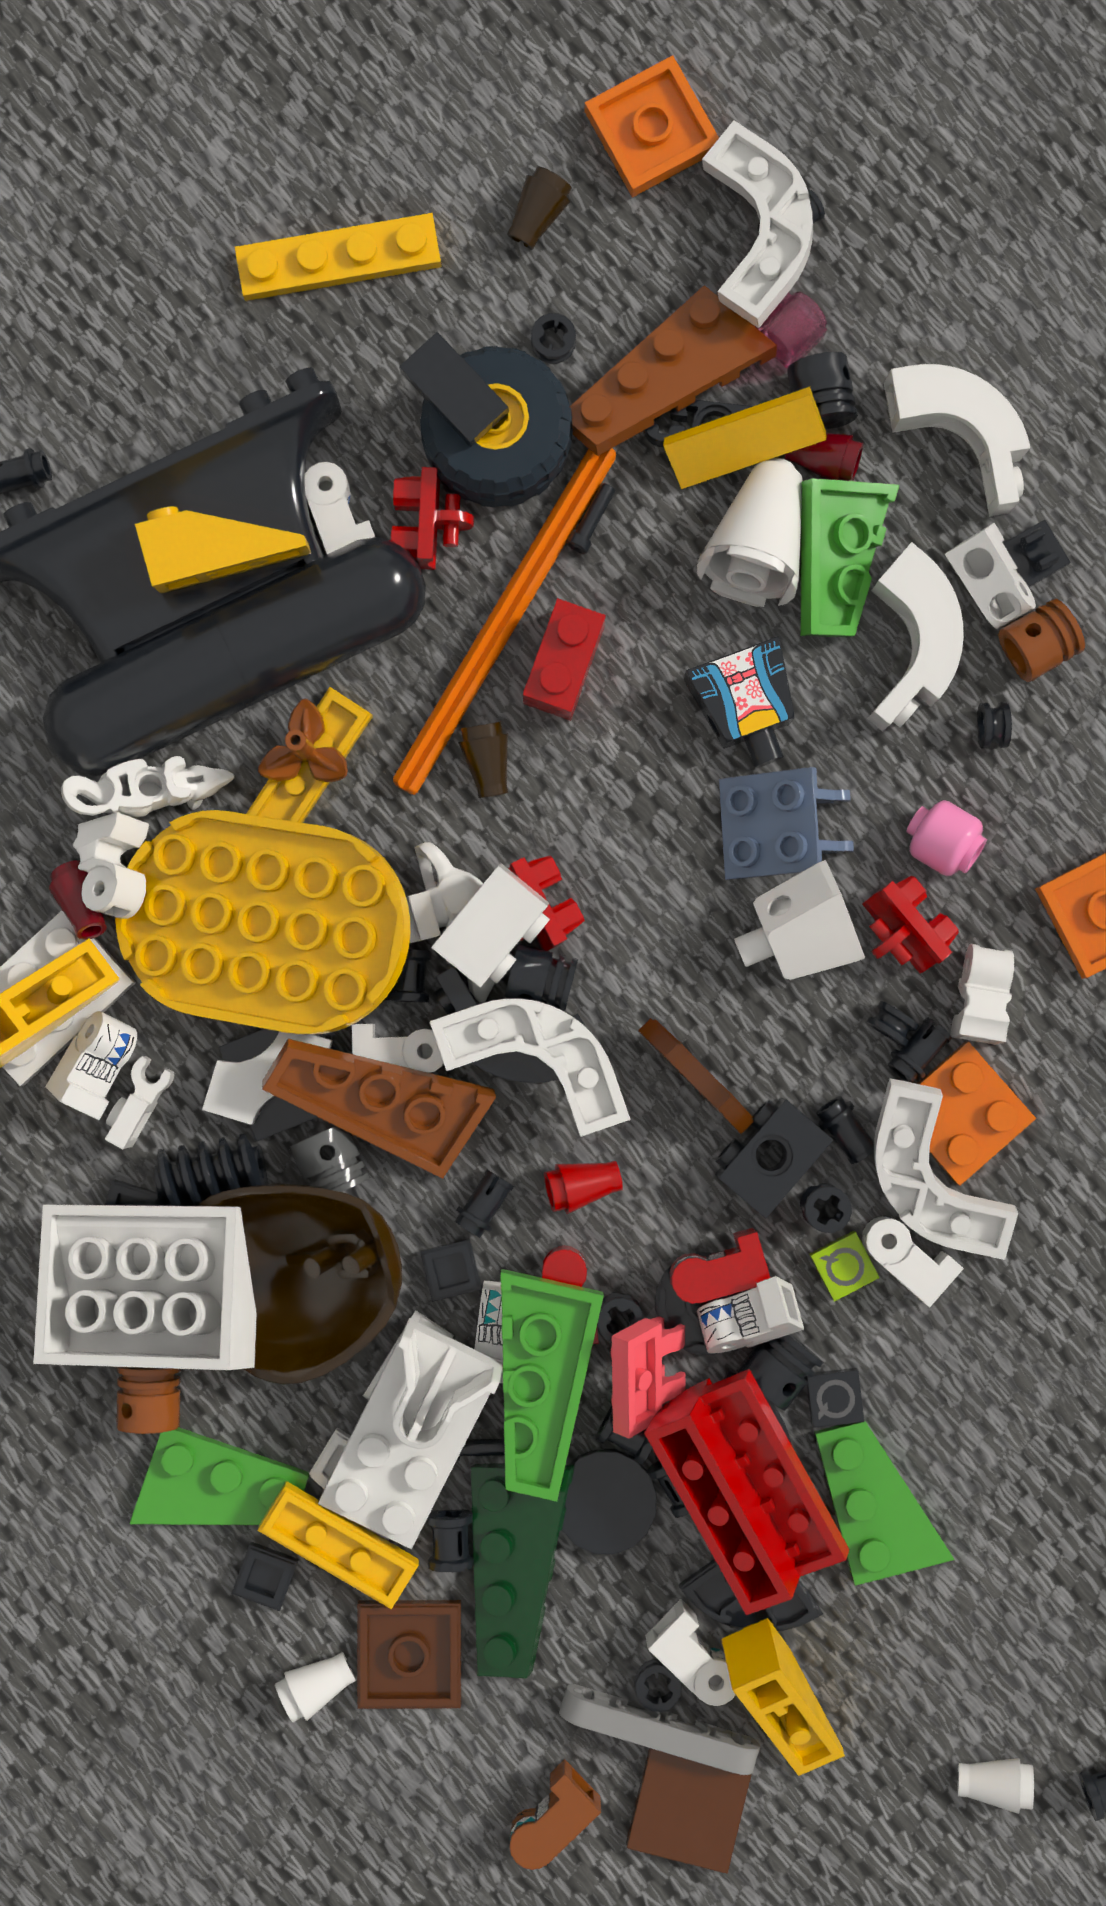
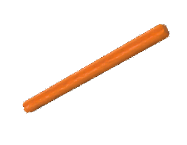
M613 448L599 456L590 449L587 450L395 773L393 782L400 789L413 795L418 793L563 549L570 532H573L614 463L616 451Z

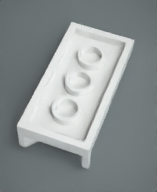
M409 1318L318 1504L412 1549L490 1393L495 1394L500 1382L503 1363Z

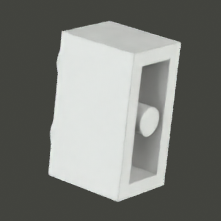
M501 863L431 948L480 988L488 978L498 983L517 960L509 954L522 937L531 943L550 920L542 913L547 908L549 902Z

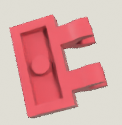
M644 1318L612 1335L611 1403L613 1407L614 1433L628 1439L648 1428L653 1417L662 1409L664 1403L674 1399L686 1390V1373L680 1371L673 1376L665 1377V1365L662 1364L663 1356L684 1348L685 1325L679 1324L674 1328L664 1329V1318Z

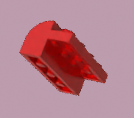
M750 1369L713 1384L710 1378L699 1382L670 1400L656 1413L644 1434L746 1615L791 1600L801 1576L846 1561L850 1549Z

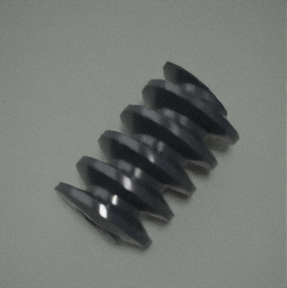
M245 1133L239 1135L237 1150L233 1151L225 1137L219 1138L217 1154H211L205 1141L199 1142L197 1157L191 1158L185 1145L178 1147L177 1160L174 1162L170 1161L164 1149L158 1150L154 1175L160 1206H170V1203L172 1206H189L190 1199L195 1206H199L201 1202L210 1196L224 1191L268 1184L261 1146L258 1144V1146L252 1147Z

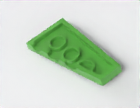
M501 1269L505 1486L508 1491L557 1502L604 1293L598 1290Z

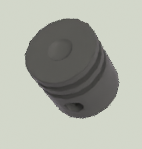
M337 1126L289 1147L303 1180L308 1178L311 1183L307 1186L343 1192L370 1179L368 1172L362 1173L361 1168L365 1167L363 1160L358 1162L356 1156L360 1155L351 1133ZM322 1146H328L331 1149L332 1156L329 1160L321 1158L319 1152Z

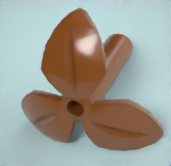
M306 698L299 701L290 714L288 722L289 732L285 736L286 746L277 745L269 750L258 767V773L261 776L274 781L294 779L299 773L303 761H308L312 776L318 781H340L348 773L347 762L335 747L315 748L314 743L325 732V725L317 707Z

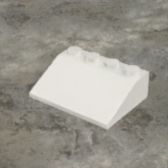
M43 1205L33 1364L204 1370L254 1368L257 1314L240 1207Z

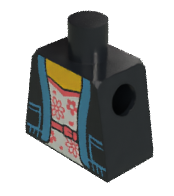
M778 636L686 670L684 676L686 686L723 749L745 741L755 768L768 765L784 757L774 730L791 724L794 719V709L782 647Z

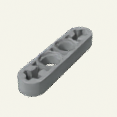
M570 1684L566 1687L559 1714L573 1725L740 1775H750L753 1773L760 1744L750 1736L697 1720L695 1725L676 1720L677 1714L667 1711L653 1712L649 1709H646V1711L628 1706L627 1699L580 1685Z

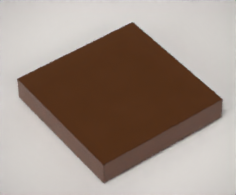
M359 1600L357 1604V1709L461 1708V1600H397L392 1609L376 1600Z
M649 1748L626 1840L627 1848L728 1874L752 1774L740 1775Z

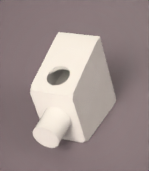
M826 860L815 864L757 897L753 905L762 927L734 938L746 967L775 955L783 977L789 980L865 959L842 894Z

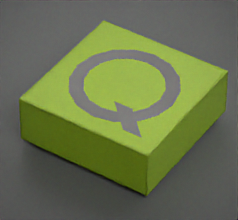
M855 1231L809 1254L834 1302L880 1278Z

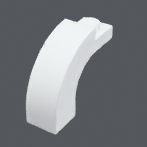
M920 364L891 369L884 382V389L892 433L923 427H938L952 431L962 437L971 446L978 458L989 517L1010 513L1019 503V497H1022L1024 490L1021 470L1018 466L1013 467L1012 462L1020 461L1030 449L1024 425L1010 402L987 381L977 375L952 366Z
M912 542L871 590L902 618L909 631L912 644L911 659L904 676L867 718L882 732L892 722L900 728L920 706L913 699L915 695L930 707L941 698L956 673L963 647L962 613L954 589L939 566Z

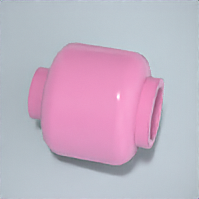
M946 800L936 803L930 810L922 806L916 812L906 830L908 834L913 836L910 843L911 855L945 876H952L959 870L967 873L987 842V839L981 836L983 831L982 822Z

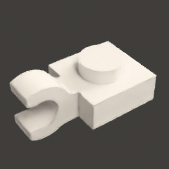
M147 1056L140 1057L132 1067L131 1078L135 1085L134 1094H130L127 1100L121 1097L112 1108L106 1120V1124L111 1126V1129L105 1140L122 1150L133 1147L156 1107L159 1096L171 1085L174 1079V1072L166 1069L156 1083L149 1082L145 1076V1070L149 1066L151 1059Z

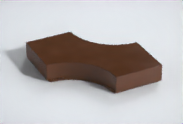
M650 1018L638 1030L657 1052L740 1134L754 1122L752 1115L656 1019L652 1020Z

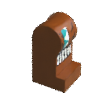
M565 1759L550 1773V1790L552 1792L535 1808L523 1810L512 1821L510 1852L515 1862L523 1868L535 1870L549 1864L601 1813L600 1795Z

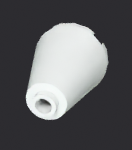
M772 458L757 463L702 551L697 564V575L702 579L705 573L712 579L710 589L718 595L756 607H764L766 599L780 598L778 604L780 606L787 604L795 597L799 583L803 479L791 462L782 458Z

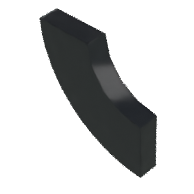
M715 1559L679 1584L681 1591L698 1609L727 1626L733 1625L744 1628L768 1618L777 1631H784L804 1625L823 1614L799 1579L791 1600L746 1615Z

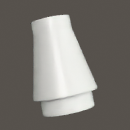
M343 1652L334 1657L284 1672L285 1678L275 1683L281 1703L292 1722L302 1717L308 1721L346 1686L356 1681L352 1669L349 1668Z
M1020 1758L972 1764L958 1763V1796L969 1797L1019 1814L1020 1809L1033 1810V1765L1020 1764Z

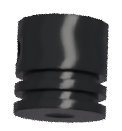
M817 353L803 357L788 366L787 375L791 393L807 387L811 388L825 430L845 426L857 418L858 413L854 407L856 402L855 397L852 395L853 386L848 359L844 353Z
M519 944L514 957L517 960L512 965L504 999L534 1000L565 1012L578 959L572 957L571 962L565 961L566 956L561 954L559 959L553 958V952Z
M792 1334L767 1341L764 1345L762 1343L756 1345L736 1371L740 1373L750 1369L765 1398L785 1411L807 1384L804 1378L807 1375L812 1378L816 1373L812 1368L815 1365L821 1367L824 1362Z

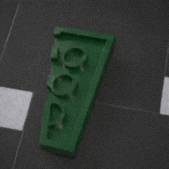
M485 1463L471 1466L477 1676L528 1678L533 1672L546 1610L544 1606L549 1582L553 1576L556 1561L554 1556L559 1532L562 1530L564 1523L565 1503L569 1485L572 1483L575 1465H565L557 1502L506 1490L505 1463Z

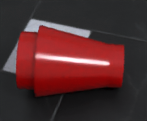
M616 1161L607 1163L555 1164V1170L544 1172L545 1188L553 1212L565 1210L566 1214H569L611 1193L623 1190L621 1173Z

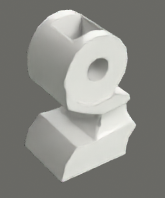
M117 812L78 824L77 838L73 843V847L80 855L78 869L88 872L81 892L83 902L87 908L119 919H128L138 912L146 894V878L144 874L120 863V856L129 849L140 848L147 836L148 823Z
M976 944L968 946L962 978H959L958 984L959 992L965 999L964 1009L958 1015H954L950 1032L952 1038L993 1045L1006 1042L1010 1022L1006 1006L1012 996L1010 994V987L1014 973L1013 951L983 948Z

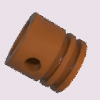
M1051 599L1046 605L1039 606L1035 611L1029 612L999 629L998 633L1003 651L1016 673L1026 682L1037 679L1061 665L1063 661L1073 658V655L1082 653L1085 649V639L1076 618L1069 608L1058 599Z
M117 1367V1372L123 1375L117 1378V1385L122 1388L117 1391L116 1428L118 1431L149 1434L178 1429L180 1427V1389L176 1388V1386L180 1384L181 1377L175 1375V1373H179L181 1369Z

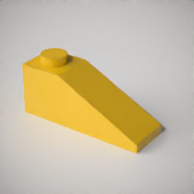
M174 506L153 510L147 514L148 521L135 524L152 587L160 593L311 554L309 543L302 534L188 510L179 512L178 507Z
M90 938L0 993V1068L27 1051L119 982L120 978Z
M768 1618L748 1625L742 1630L721 1639L733 1692L798 1776L845 1756L840 1741L791 1649Z

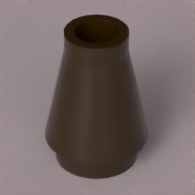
M537 166L532 176L526 175L515 216L507 235L516 242L523 241L525 247L533 250L537 241L570 203L567 196L572 189L571 185L554 172Z
M501 721L461 728L463 741L458 743L477 787L478 798L508 793V733L503 734Z

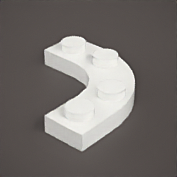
M733 120L702 158L703 169L742 195L756 209L760 220L759 235L750 252L718 290V298L722 304L757 328H760L794 286L806 265L813 237L812 209L806 184L793 163L774 146Z
M501 999L482 1003L430 1021L446 1071L495 1054L518 1051L538 1057L555 1071L564 1087L581 1137L630 1120L614 1070L601 1044L582 1023L558 1008L534 1000Z
M889 1078L874 1138L875 1166L879 1183L888 1201L899 1214L900 1219L924 1238L952 1249L1005 1260L1018 1216L1016 1206L962 1194L946 1187L933 1174L929 1164V1150L943 1098L941 1089Z

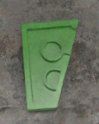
M814 478L802 481L801 636H855L872 580L869 569L876 547L882 546L887 529L883 526L889 503L895 502L899 485Z
M865 1420L864 1422L841 1424L814 1431L838 1527L850 1549L847 1561L855 1586L955 1560Z
M179 1427L172 1431L160 1433L129 1524L259 1525L285 1482L288 1481L305 1491L310 1472Z

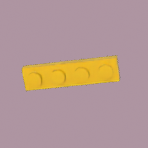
M433 213L235 247L242 294L245 301L442 267Z

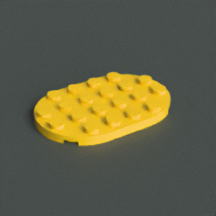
M208 810L190 813L169 822L171 825L160 832L151 842L145 841L131 859L127 868L145 875L146 894L140 909L134 916L128 919L115 917L119 947L124 960H129L134 972L141 980L140 986L154 999L171 1009L190 1015L285 1033L304 1035L324 1034L344 1029L369 1015L388 996L402 972L410 942V914L405 892L396 873L386 859L369 844L351 834L320 825L230 811Z

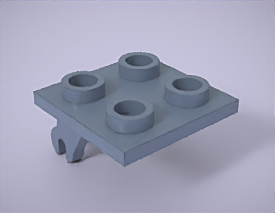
M809 767L719 779L725 880L801 873L821 862L822 854L854 852L853 841L819 840L817 804L834 803V801L850 802L851 795L850 790L818 789L816 768Z

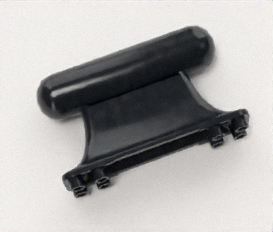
M308 367L298 370L286 379L285 382L290 394L272 402L266 390L252 392L239 401V406L244 416L227 423L226 428L59 508L51 507L37 514L31 502H24L4 512L3 517L9 528L0 532V583L5 581L22 582L50 597L79 627L101 662L62 682L49 695L43 715V724L49 746L58 759L75 772L99 776L118 764L141 759L403 633L417 621L425 605L426 585L421 568L409 551L392 540L372 537L356 540L324 556L316 539L305 493L306 458L310 445L316 435L334 423L341 416L342 409L333 384L330 381H319L313 368ZM174 506L178 507L179 512L188 510L302 534L309 543L311 554L160 593L152 587L135 524L148 521L147 514L153 510Z

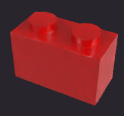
M557 598L523 692V704L571 721L605 627L606 615Z

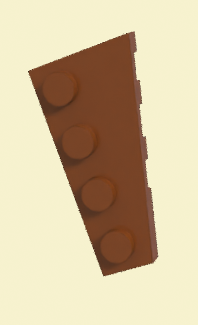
M704 285L570 406L573 435L594 454L599 456L653 426L654 419L673 408L680 411L694 403L696 395L718 383L723 387L739 378L741 370L756 362L762 365L775 358L777 355V344L749 321L722 304L718 296Z
M287 1039L262 1080V1090L442 1179L496 1098L493 1088L292 1039Z

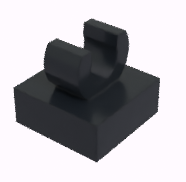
M1045 519L1003 543L1017 566V572L1022 576L1029 588L1071 563Z

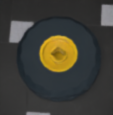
M486 346L471 352L467 351L460 356L508 406L509 413L470 447L424 398L420 429L426 458L431 467L438 469L437 477L442 484L450 488L454 494L460 495L467 502L471 501L484 507L493 508L522 504L524 501L536 495L538 496L545 491L556 476H559L566 463L573 434L572 411L567 393L561 381L551 372V368L540 359L538 360L530 356L525 351L513 347L503 348L498 346Z

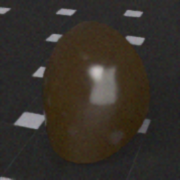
M274 1183L224 1191L200 1203L199 1206L241 1208L257 1314L254 1368H246L244 1370L254 1377L283 1385L303 1383L321 1377L346 1363L359 1353L386 1326L396 1309L402 1285V1263L399 1247L391 1228L384 1217L364 1200L347 1193L299 1184Z

